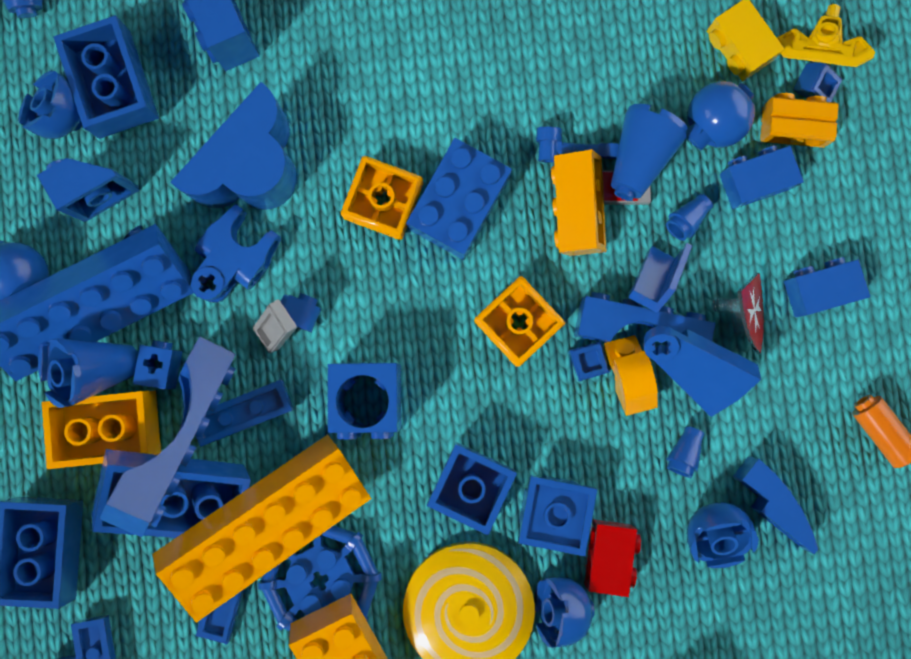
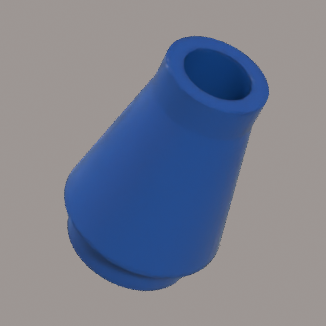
M699 194L695 199L669 215V220L666 222L667 230L672 236L681 241L692 238L707 213L713 208L712 201L707 196Z
M686 426L682 436L666 458L669 461L667 469L678 475L692 478L694 472H698L702 440L705 433L696 428Z

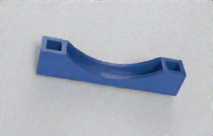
M199 336L178 376L184 409L181 427L177 436L160 454L138 467L123 472L103 509L100 520L140 537L144 535L149 525L156 528L166 509V506L160 504L164 494L173 495L182 477L176 474V471L180 464L188 465L196 449L195 446L190 444L193 437H202L210 419L204 417L207 410L215 411L223 396V393L217 391L221 384L227 386L236 368L230 366L236 355L235 353Z

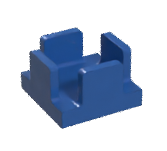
M530 475L528 489L524 491L519 517L521 526L518 543L585 556L597 489L579 485L574 481L544 476L543 478Z

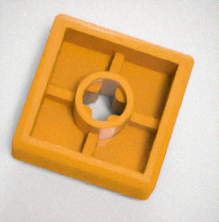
M362 156L340 214L344 220L402 240L407 229L406 222L415 208L423 187V178L371 157ZM383 192H387L390 201L378 205L375 196H381Z
M523 276L518 277L474 320L475 324L516 367L521 366L565 325V321ZM515 314L517 317H520L523 314L526 316L527 319L524 322L525 330L520 327L515 330L511 326L514 322L511 317Z

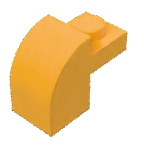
M633 335L604 343L605 354L615 375V391L625 415L628 416L658 408V391L650 358L645 354V351H642L636 336Z

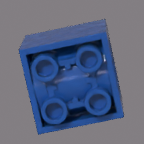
M328 364V433H337V439H358V437H361V433H371V439H391L394 436V432L401 430V364ZM363 376L376 378L375 383L382 390H386L388 394L389 404L387 412L384 410L376 418L378 423L373 425H365L355 421L354 415L349 410L347 411L345 407L346 391H349L357 383L356 379Z

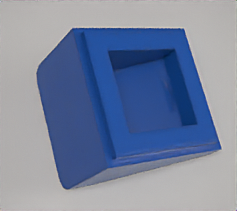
M808 63L805 65L793 90L805 98L824 96L827 98V102H832L842 79L826 63Z

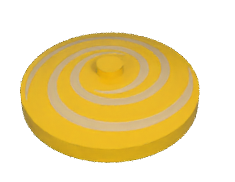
M480 542L452 543L437 549L427 556L412 574L403 602V620L406 633L412 646L422 659H516L530 638L535 618L533 593L527 577L520 566L500 549Z

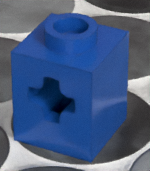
M155 340L152 341V346L140 345L133 384L159 389H176L183 351L172 350L173 343ZM156 360L163 362L162 368L155 366Z

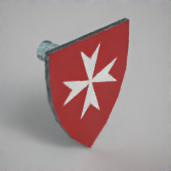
M756 273L737 291L738 298L713 300L712 308L714 312H731L734 334L746 333L751 347L757 354H761L764 309L760 273Z

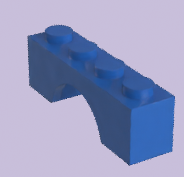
M591 292L590 297L585 296L581 299L574 337L606 343L610 342L615 334L628 324H642L650 328L667 326L679 333L688 329L712 341L716 323L705 321L706 315L686 312V316L673 314V308L663 306L656 313L651 309L642 308L641 304L632 299H623L622 303L610 301V295Z

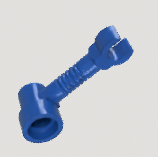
M537 128L536 142L539 143V162L554 163V155L591 149L603 159L616 160L618 143H563L562 128Z

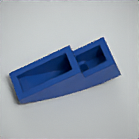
M748 456L733 477L758 496L751 505V508L799 547L815 554L818 551V546L813 531L791 491L760 459Z

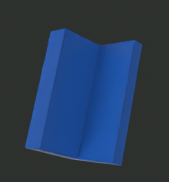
M686 243L675 258L651 246L646 253L628 298L658 313L676 291L692 245Z

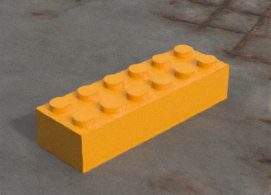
M327 434L154 552L152 557L155 573L197 623L372 498L339 448Z

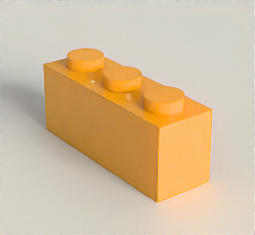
M592 149L554 155L551 178L556 186V198L553 199L552 205L554 215L557 217L558 229L554 232V241L559 249V253L576 256L607 252L602 157Z

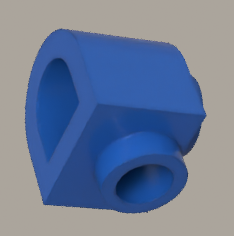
M299 293L298 298L284 294L281 303L297 328L312 333L321 308L316 306L318 300Z

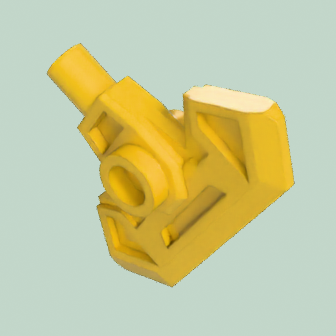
M837 4L828 6L826 15L820 17L809 38L798 29H792L777 37L785 49L781 55L784 58L858 67L873 59L875 51L860 36L843 42L842 19L839 17L841 7Z

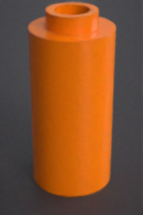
M866 395L854 404L856 409L852 412V415L893 468H902L911 464V434L881 396L873 397L872 395Z

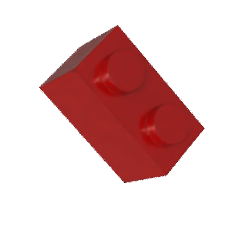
M592 519L584 585L589 592L629 597L630 588L635 587L637 570L633 567L634 554L638 555L641 548V536L637 534V529L631 524Z

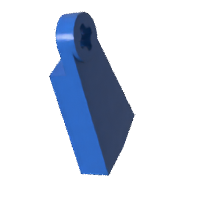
M657 326L647 331L644 336L645 354L654 360L710 417L738 401L761 380L758 364L688 329L679 333L667 326ZM658 341L660 343H663L667 341L668 345H659L658 347H655V342Z

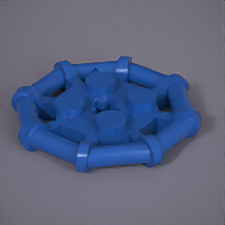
M332 526L313 540L314 546L300 553L296 552L288 558L291 560V564L287 570L286 577H276L280 564L262 576V579L258 581V589L262 590L278 623L276 627L279 630L286 629L290 631L291 623L298 620L294 617L299 610L308 615L351 594L354 582L364 583L357 604L366 621H368L367 614L378 582L382 580V573L377 571L362 540L363 535L359 531L355 533ZM323 536L345 543L343 549L334 550L328 548L327 545L323 544ZM352 550L363 570L361 572L355 573L347 555ZM315 572H319L321 576L327 574L329 580L325 582V588H320L319 585L315 586L313 584ZM286 587L294 604L288 611L277 591L279 588Z

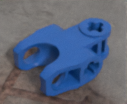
M235 204L222 217L209 226L195 247V252L205 258V260L191 278L193 293L201 299L218 303L228 297L237 283L248 290L253 288L269 268L272 257L282 238L270 230L257 244L250 247L241 246L237 239V232L244 222L247 213ZM208 280L213 281L216 285L213 291L206 285Z

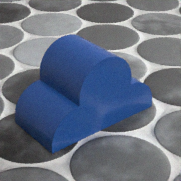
M260 82L170 183L197 203L208 208L227 207L239 198L248 205L263 210L273 209L284 204L292 196L296 188L297 172L292 160L284 151L290 135L289 121L272 92Z

